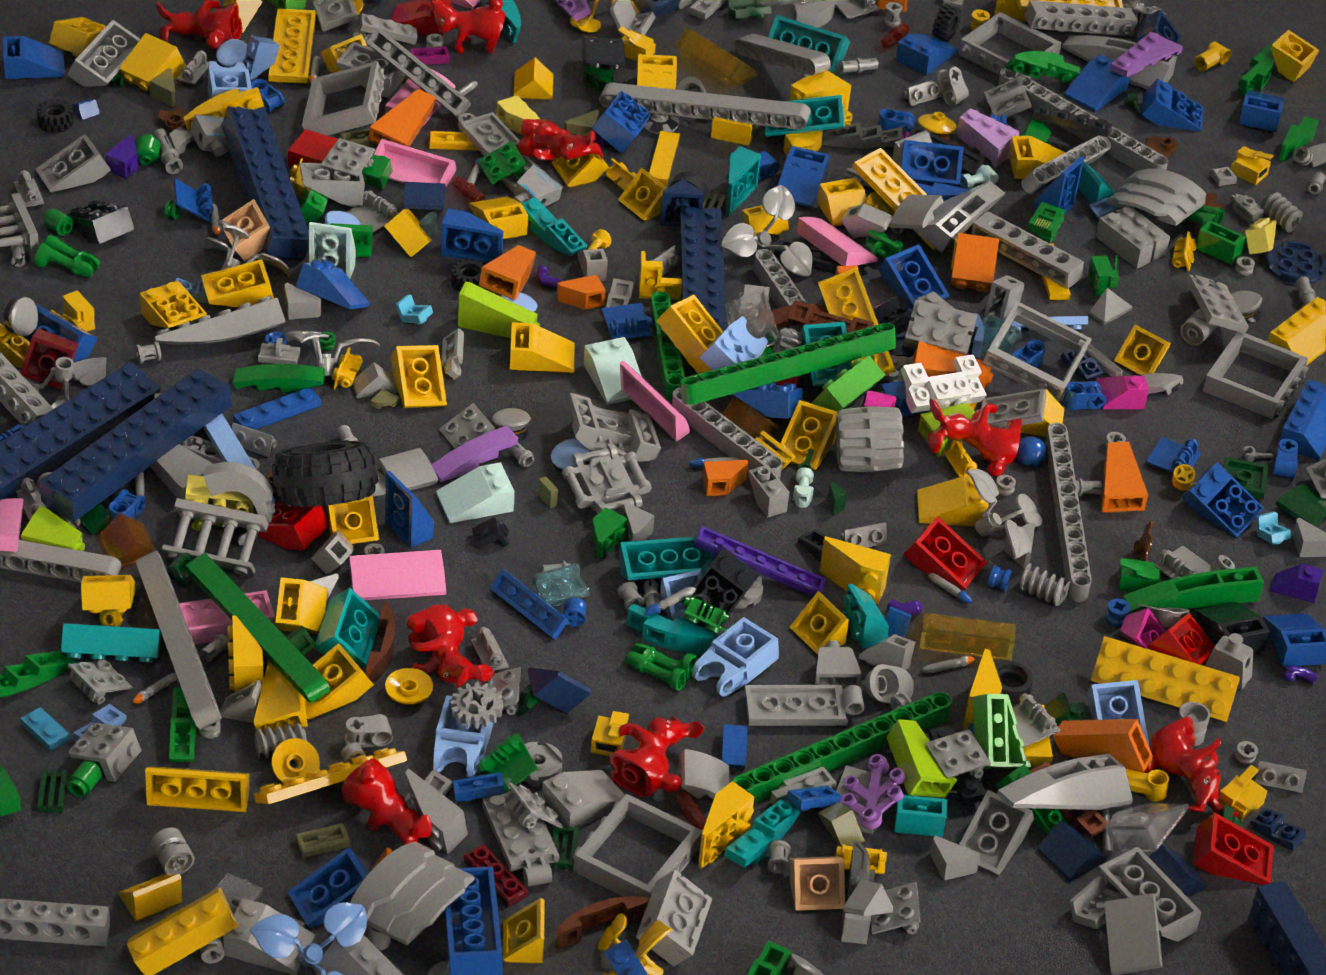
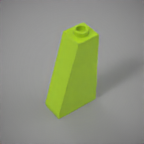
M465 281L459 293L458 327L511 338L512 322L533 323L540 326V323H537V313Z
M898 719L886 738L897 767L901 768L906 776L903 783L907 793L913 796L945 798L957 779L955 776L945 777L927 748L926 743L930 741L916 721Z

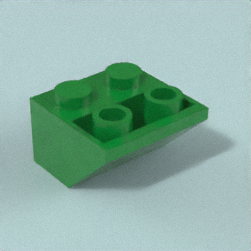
M1210 220L1200 229L1196 249L1229 264H1232L1248 248L1246 236Z

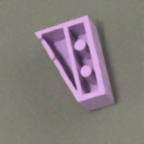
M970 108L960 116L957 136L971 148L978 149L980 155L983 158L987 157L990 159L992 165L996 168L1009 157L1012 136H1019V131Z

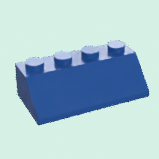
M35 303L38 312L36 329L31 334L23 337L31 342L32 336L38 329L79 343L74 363L87 359L98 338Z
M1308 379L1283 427L1280 440L1288 438L1296 441L1298 444L1297 454L1320 461L1326 449V385Z

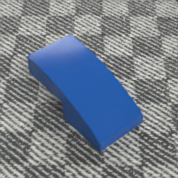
M723 724L721 761L728 764L729 768L745 769L747 726Z

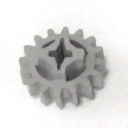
M478 682L473 687L467 683L466 689L459 687L458 694L452 695V701L450 702L452 717L457 718L458 724L466 722L467 728L471 724L475 725L476 729L479 728L480 724L487 728L489 721L496 723V717L502 716V694L496 693V687L488 689L487 683L483 687L479 686Z

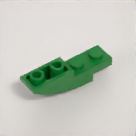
M1273 43L1262 48L1257 56L1252 57L1249 64L1251 68L1247 74L1242 75L1239 79V95L1245 97L1247 90L1251 91L1253 88L1261 91L1267 84L1274 63V57L1270 48Z
M1028 51L1016 54L1005 65L1006 69L1038 79L1043 74L1067 83H1071L1080 74V67L1064 62L1063 55L1045 51Z

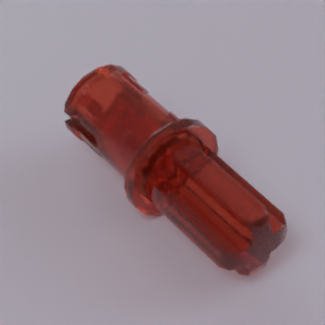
M901 23L895 29H890L888 34L880 40L882 47L885 48L895 42L898 43L903 36L909 33V26L906 23Z
M459 176L454 177L452 185L462 192V196L468 197L473 202L486 199L485 195L477 190L473 183H468Z
M686 790L678 792L675 797L677 803L684 811L683 816L694 827L703 831L707 819L701 812V806L695 804Z

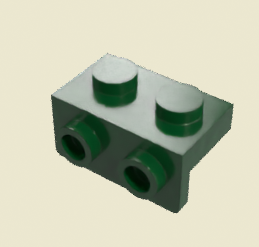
M727 0L729 16L737 18V21L748 20L749 16L763 18L765 14L771 13V6L764 4V0Z

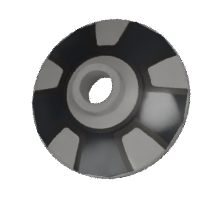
M649 113L651 117L643 127L644 130L654 134H660V131L673 132L678 128L679 120L677 116Z

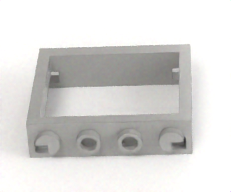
M999 12L962 38L959 50L960 56L1000 75V70L1005 68L1009 61L980 46L995 34L1000 33L1033 51H1045L1060 54L1062 42Z
M378 61L313 78L302 122L304 130L307 129L328 136L375 123L377 113H379L378 108L381 102V94L384 90V79H386L384 69L380 67ZM367 84L363 105L322 116L327 94Z
M1016 301L988 349L982 364L1033 390L1047 389L1059 402L1092 339ZM1013 321L1077 352L1062 381L998 349Z
M1237 332L1206 375L1203 392L1274 419L1278 411L1282 412L1285 401L1291 399L1293 389L1297 390L1301 378H1305L1306 372L1309 369L1306 366L1308 357L1249 334ZM1240 352L1291 371L1274 397L1223 378Z
M626 794L621 801H617L614 804L611 813L602 818L595 832L589 833L584 845L575 850L573 854V872L623 897L638 896L650 899L657 880L673 870L681 873L700 850L703 831ZM626 816L682 842L648 885L592 857Z

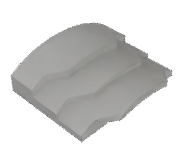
M1144 169L1129 176L1126 179V183L1106 200V204L1118 208H1123L1127 205L1133 206L1154 216H1159V221L1176 226L1205 204L1206 193L1197 184L1180 174L1162 169Z
M574 393L569 394L572 406L571 413L574 420L572 428L575 437L586 448L596 451L615 444L619 457H623L629 452H634L638 458L637 462L650 461L657 458L661 447L649 414L631 409L628 413L610 411L592 405L591 399Z
M412 842L401 846L380 861L360 884L350 903L361 904L365 908L368 926L408 945L425 927L431 926L449 904L465 893V888L475 879L473 875L456 868L453 863L436 856L434 850L417 842Z

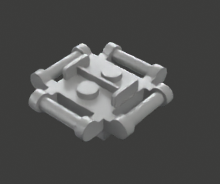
M615 444L580 454V452L573 453L572 462L574 467L568 466L562 470L564 479L568 480L576 497L575 502L578 508L591 507L592 511H596L597 514L605 507L612 511L623 509V503L642 507L640 495L646 494L652 489L650 482L645 479L637 463L638 458L636 454L629 452L625 456L619 457ZM590 461V463H589L588 465H584V463H583V462ZM630 466L638 485L632 484L625 467Z

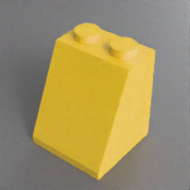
M145 33L119 69L127 83H134L142 90L150 91V81L156 76L172 68L175 80L182 73V69L186 65L176 46Z
M826 70L815 75H808L792 84L789 101L842 95L844 110L848 111L851 85Z

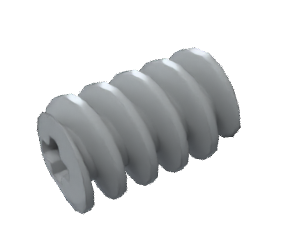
M1280 193L1269 194L1260 202V207L1265 210L1264 213L1272 220H1276V224L1280 225L1286 232L1291 233L1298 227L1303 212L1298 210L1296 206H1292V203L1287 201L1285 197H1282Z
M1028 563L1020 578L1021 590L1024 592L1028 590L1031 595L1037 593V598L1042 599L1045 597L1046 602L1050 603L1053 601L1055 606H1059L1065 600L1071 582H1068L1065 586L1064 578L1062 577L1056 582V574L1047 578L1048 571L1046 570L1040 575V568L1036 567L1034 571H1031L1032 564Z
M298 722L294 723L293 730L289 724L284 726L283 731L280 726H275L274 733L270 727H267L264 734L261 729H256L254 739L258 759L262 752L266 759L269 758L270 751L274 752L276 747L287 739L299 738L307 741L304 727H301Z

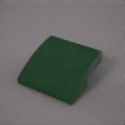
M1305 484L1291 489L1275 503V505L1295 518H1301L1313 526L1321 524L1326 516V499L1321 498L1319 493Z

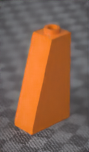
M417 89L371 125L368 140L379 145L381 139L410 147L433 111L436 97Z
M518 245L482 266L479 286L516 300L533 271L536 252Z
M919 341L911 364L922 363L928 377L957 373L953 360L956 357L966 355ZM976 359L982 372L978 378L985 389L986 384H991L993 373L990 372V367L982 364V360Z
M1108 442L1104 460L1101 511H1145L1148 492L1130 443Z
M1138 719L1062 721L1059 726L1061 730L1053 735L1054 741L1062 755L1083 758L1110 754L1125 766V769L1144 772L1153 758Z

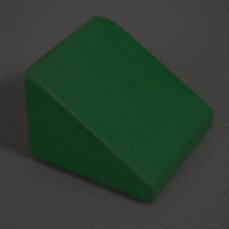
M831 481L828 502L832 514L836 515L845 510L847 492Z
M99 503L80 519V523L90 535H94L111 527V516Z
M531 683L521 691L518 703L519 709L516 713L518 717L524 715L541 700L534 696Z

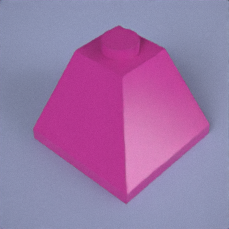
M1145 376L1096 378L1095 381L1101 385V393L1106 397V404L1102 407L1103 409H1145L1149 391Z
M1149 608L1127 615L1120 629L1123 636L1131 644L1149 650L1148 645L1166 631Z

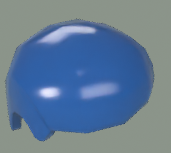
M1032 436L1020 440L1015 459L1019 464L1038 467L1042 461L1044 463L1047 461L1046 446L1038 438Z

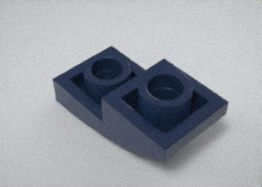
M1071 349L1062 352L1061 358L1068 367L1071 366L1077 352ZM1084 354L1075 374L1087 381L1102 376L1104 372L1094 357L1088 358Z
M1264 807L1250 820V824L1261 834L1292 851L1305 838L1304 829L1285 823L1284 814Z

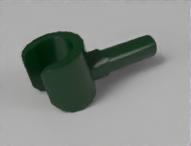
M121 71L112 79L113 87H115L116 83H120L121 88L124 87V77Z
M1127 93L1125 104L1133 105L1138 115L1141 116L1142 110L1138 104V95Z
M813 449L808 450L804 463L799 464L798 469L804 467L811 469L810 461L814 452Z

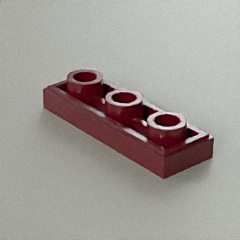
M484 844L464 854L463 861L470 868L493 867L496 896L507 907L528 897V890Z

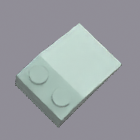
M310 222L309 262H312V260L322 261V259L334 262L333 266L341 268L347 277L351 279L356 259L352 229Z
M625 337L585 345L583 365L607 405L632 400L621 390L620 362L625 361L641 376L633 350Z
M501 462L479 466L436 491V496L449 524L514 511L515 491Z

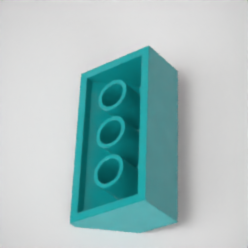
M779 15L775 16L768 38L825 53L831 62V66L827 71L833 73L839 67V62L844 60L850 44L846 36Z
M842 95L784 101L802 103L810 108L811 113L805 128L797 130L765 126V135L767 137L844 128L845 115Z
M696 537L620 542L618 561L622 578L626 580L662 578L701 570L712 553L693 546Z
M63 623L61 652H67L66 657L81 658V653L91 654V659H105V655H115V660L129 661V656L139 657V662H153V658H159L162 633L160 629Z

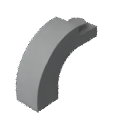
M817 0L812 3L794 4L793 20L821 27L832 19L835 0Z
M221 462L206 466L203 477L211 496L227 491L240 492L251 499L258 515L266 516L268 523L271 522L273 513H275L272 502L274 490L269 481L259 471L237 462Z

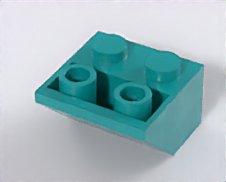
M848 584L847 593L844 596L845 607L842 614L849 619L848 627L851 630L852 638L858 642L861 649L888 637L889 625L871 595L853 584Z
M903 794V798L895 802L894 832L943 837L947 818V799Z

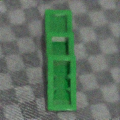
M297 364L255 365L237 368L233 384L236 389L256 385L259 391L280 387L282 393L323 385L326 371L323 367Z
M61 650L26 655L22 664L4 666L0 675V697L13 695L52 680L70 670L68 664L76 662L71 657H66L67 654L61 652Z
M173 688L169 762H194L196 723L190 713L182 688Z

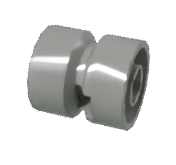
M1200 308L1181 326L1180 333L1188 344L1197 346L1202 344L1217 328V325L1208 323Z
M1187 702L1181 706L1178 720L1190 716L1192 719L1195 747L1204 741L1210 719V711L1201 703Z
M177 828L163 829L151 840V847L167 874H182L192 867L195 857Z

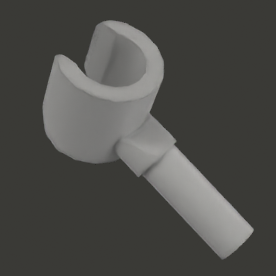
M1245 446L1243 448L1245 461L1254 462L1255 459H1272L1273 457L1272 453L1255 452V448L1252 446Z

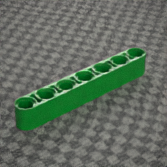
M658 291L651 295L650 317L652 318V329L664 396L667 400L672 401L673 391L681 388L680 381L685 376L680 350L675 347L672 340L656 321L671 306L669 295Z

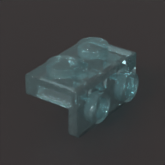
M577 563L535 575L536 594L551 606L564 603L569 598L589 596V588L580 578V570Z

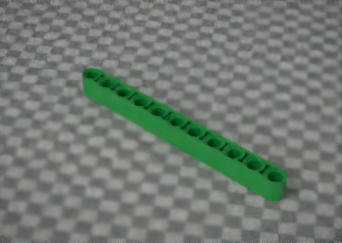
M891 323L878 324L685 377L680 381L682 402L688 405L698 404L896 348L895 325Z
M205 552L185 565L192 579L231 621L232 616L236 615L262 647L263 655L309 704H312L331 691L329 684L318 670Z
M944 692L933 693L734 777L732 781L753 795L754 803L771 797V792L779 789L778 787L783 785V781L820 767H824L830 772L889 747L886 737L898 719L916 721L923 732L945 723L949 719L952 699Z

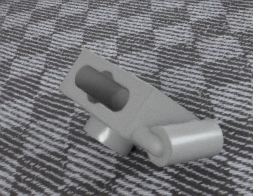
M1236 193L1230 195V200L1234 201L1232 209L1248 223L1252 224L1258 221V219L1263 218L1265 210L1253 198Z

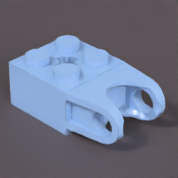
M210 61L208 75L209 99L235 88H238L239 93L252 89L249 70L246 69L243 62H237L234 67L226 68L219 66L216 61Z
M742 316L715 339L701 355L700 359L712 370L760 357L768 340L765 337L757 339L750 335L746 329L747 320Z
M743 617L712 641V646L695 663L692 676L698 681L706 680L710 677H719L716 693L721 696H728L748 684L779 659L778 638Z
M446 695L436 729L433 770L440 773L447 764L459 762L466 766V777H475L479 769L477 764L485 756L494 723L489 721L487 728L480 724L478 729L473 724L467 728L466 722L458 724L457 718L452 717L450 703L452 696Z

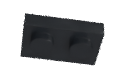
M891 296L873 307V311L878 324L891 323L897 329L909 323L913 308L899 307L897 296Z

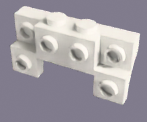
M974 355L956 357L953 360L957 373L933 377L927 376L922 363L904 365L900 371L905 382L906 403L910 412L916 413L930 410L929 400L931 398L937 402L941 409L965 402L967 404L981 402L985 398L986 393L978 378L982 372Z

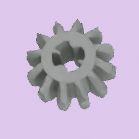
M791 328L781 329L774 341L773 353L802 346L801 333Z

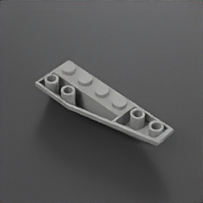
M1069 36L1063 43L1062 48L1087 62H1090L1100 54L1115 61L1136 43L1102 36ZM1171 55L1167 60H1158L1157 64L1153 66H1145L1144 70L1130 76L1129 83L1133 86L1148 89L1157 78L1163 82H1168L1173 76L1177 56Z
M989 181L943 201L933 211L934 220L923 229H912L940 252H943L958 238V233H964L973 225L975 220L984 215L1006 193Z
M271 296L259 299V302L252 306L251 303H246L238 306L239 308L233 312L227 309L219 312V316L214 318L208 315L199 318L198 323L190 325V322L177 326L178 329L170 331L169 328L157 332V336L153 338V341H158L159 344L173 345L224 342L283 325L286 321L278 298L272 299Z
M1110 754L1077 758L1054 764L1022 777L999 789L997 795L1012 808L1102 810L1129 805L1133 801L1125 766Z

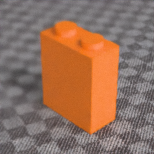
M958 233L950 286H955L958 289H975L978 292L990 291L994 278L999 239Z

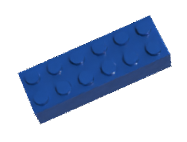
M493 867L458 868L473 875L475 880L465 888V893L444 909L449 974L503 975L502 945Z

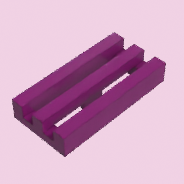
M447 47L409 49V52L425 65L450 63Z

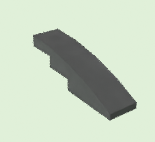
M860 123L846 125L844 128L823 130L822 144L853 149L892 147L895 145V142L904 139L902 127L883 131L881 125L862 129Z

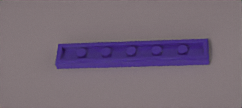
M700 526L693 546L713 553L717 546L721 544L761 575L813 597L817 592L822 594L825 578L704 526Z

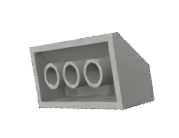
M112 20L75 59L68 76L83 87L106 86L120 71L119 67L141 39Z
M1138 846L1099 866V871L1125 898L1151 893L1155 895L1159 934L1161 936L1178 942L1197 932L1201 911Z
M364 935L356 944L349 947L340 946L335 939L324 953L322 960L318 963L325 970L326 975L332 971L343 975H403ZM314 970L317 975H321L320 972Z

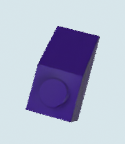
M131 134L105 153V162L111 169L109 172L124 179L138 169L137 150L134 136Z
M1301 563L1275 573L1270 591L1315 603L1324 569Z

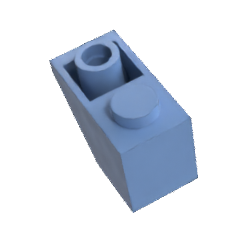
M256 36L250 37L243 61L246 69L249 70L250 79H254L275 64L280 45L272 39Z

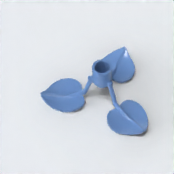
M339 903L332 906L324 916V927L332 935L319 945L311 943L302 947L300 941L296 939L299 933V925L294 919L286 915L266 917L252 926L250 932L263 952L275 959H281L290 955L294 950L295 943L298 948L299 962L305 967H312L313 970H317L321 975H326L325 970L318 965L323 958L322 948L335 938L342 947L356 944L365 932L367 914L361 904ZM332 971V972L328 973L327 975H343V974H341V973H339V972H336V971Z

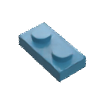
M41 707L20 718L21 725L49 752L70 741V734Z

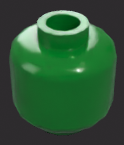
M144 134L135 140L138 162L143 165H149L159 159L161 145L159 140L153 135Z

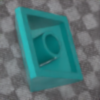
M1083 162L1078 188L1088 201L1093 204L1103 198H1109L1116 192L1107 181L1086 162Z

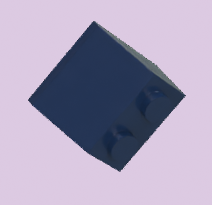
M1159 9L1142 19L1136 39L1139 42L1147 34L1153 32L1174 43L1180 44L1182 36Z

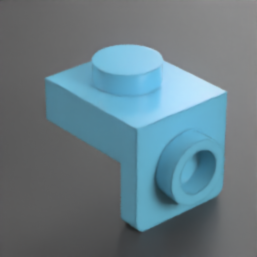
M406 295L396 303L402 323L422 324L433 313L431 305H415L412 295Z
M1272 511L1256 517L1257 535L1259 538L1268 541L1270 544H1281L1283 540L1291 538V530L1278 524L1277 512Z

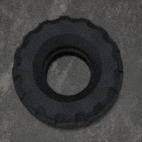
M348 440L295 446L278 452L275 455V463L272 464L275 493L279 496L280 502L286 506L315 507L361 500L365 497H370L375 492L378 482L376 455L372 452L367 442Z

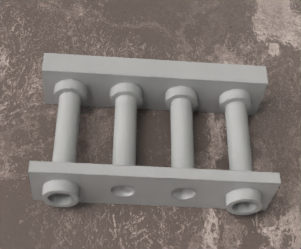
M20 193L11 194L12 202L9 205L0 206V215L11 213V215L0 217V226L15 223V225L0 228V236L17 233L20 236L0 239V247L24 243V245H28L31 252H37L39 242L36 228Z
M179 498L176 499L174 507L181 520L173 546H162V550L169 560L174 561L181 553H189L192 560L203 554L211 526L217 522L225 526L217 555H207L220 568L233 570L234 573L243 576L247 575V573L255 574L254 566L248 560L256 533H259V531L267 532L269 524L266 516ZM193 518H198L203 521L195 551L183 549L182 546L189 522ZM242 527L246 528L247 534L239 560L226 558L234 529Z

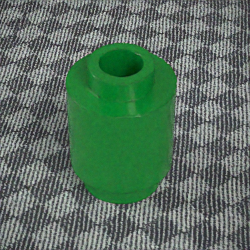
M49 209L43 215L45 226L60 236H65L72 230V218L58 209Z
M83 761L68 779L67 789L69 792L80 798L88 795L102 777L100 767L94 762Z

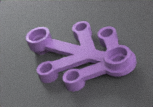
M875 754L869 758L868 767L871 771L869 790L859 783L855 775L847 776L843 781L847 791H853L867 801V806L864 807L857 803L853 793H846L841 797V803L859 815L858 821L860 825L868 830L879 827L882 823V813L903 798L901 788L896 786L903 783L906 779L901 768L893 769L889 773L890 779L880 787L881 776L889 770L886 758L880 754ZM887 794L888 797L877 805L878 800Z

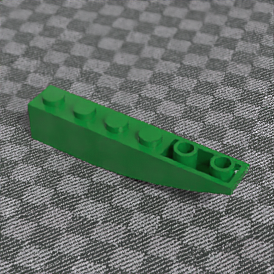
M1257 567L1214 570L1150 585L1124 595L1123 599L1130 604V614L1148 608L1137 604L1157 608L1188 609L1232 602H1259L1264 581Z

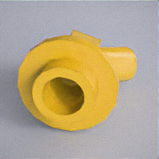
M603 229L595 231L591 237L593 242L587 250L608 248L611 245L609 233Z
M113 609L103 610L100 613L102 626L119 627L124 620L122 615L126 611L114 612Z

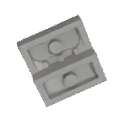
M1016 77L984 92L992 113L996 116L1004 114L1008 118L1032 107L1020 77Z
M908 195L895 211L890 223L891 228L923 229L934 220L933 211L943 203L942 195Z
M421 448L378 460L385 477L386 472L391 471L410 491L437 484L438 477Z
M688 749L682 750L681 787L698 799L706 794L714 800L716 793L729 784V765L702 752Z

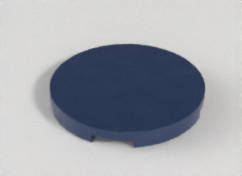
M1283 241L1282 244L1276 245L1272 250L1267 251L1265 264L1275 277L1283 281L1296 284L1300 277H1307L1309 283H1314L1325 274L1326 259L1323 254H1319L1311 249L1312 246L1298 241Z

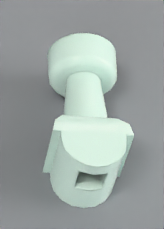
M982 165L973 176L970 174L961 175L960 185L963 189L969 190L973 188L974 184L978 183L984 184L991 181L995 184L999 176L989 165Z
M800 468L796 472V481L799 485L794 487L793 500H795L796 506L801 508L808 507L813 499L814 488L809 486V484L813 482L814 473L809 468Z

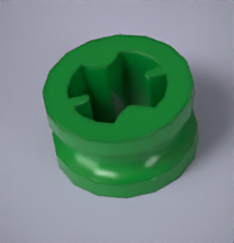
M170 199L166 203L164 215L167 218L172 217V219L176 220L180 215L181 208L176 202L174 203V200Z
M321 332L322 334L329 335V338H319L321 350L330 351L336 346L335 334Z

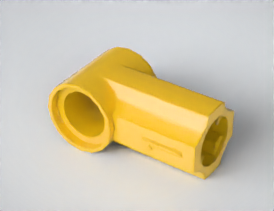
M1214 41L1205 52L1195 57L1194 63L1200 71L1207 70L1217 63L1224 65L1231 56V50Z
M1125 769L1131 791L1143 793L1147 799L1153 802H1160L1165 799L1169 777L1164 771L1152 770L1149 773Z

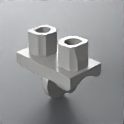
M277 338L276 344L262 343L258 362H262V365L297 364L300 356V347L284 345L283 338Z

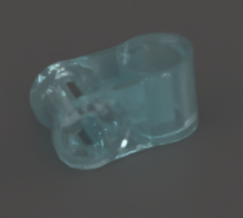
M990 315L984 317L982 322L984 327L983 342L992 344L1004 321ZM1011 325L998 349L1004 352L1010 351L1013 344L1021 340V331Z

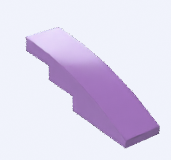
M506 425L464 443L434 462L432 467L440 482L453 479L479 467V463L498 458L500 450L518 445L519 438Z

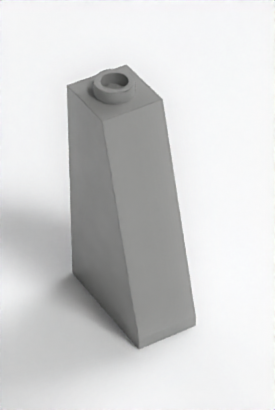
M178 444L159 458L150 468L177 498L185 500L188 475L203 476L206 466L213 463Z

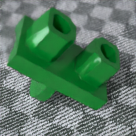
M868 231V239L864 249L870 251L877 258L880 257L885 260L887 257L902 252V242L898 240L891 241L884 232Z

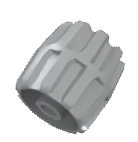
M875 406L839 410L836 415V453L839 469L852 472H878L901 468L904 461V442L902 439L904 429L900 410L895 407Z

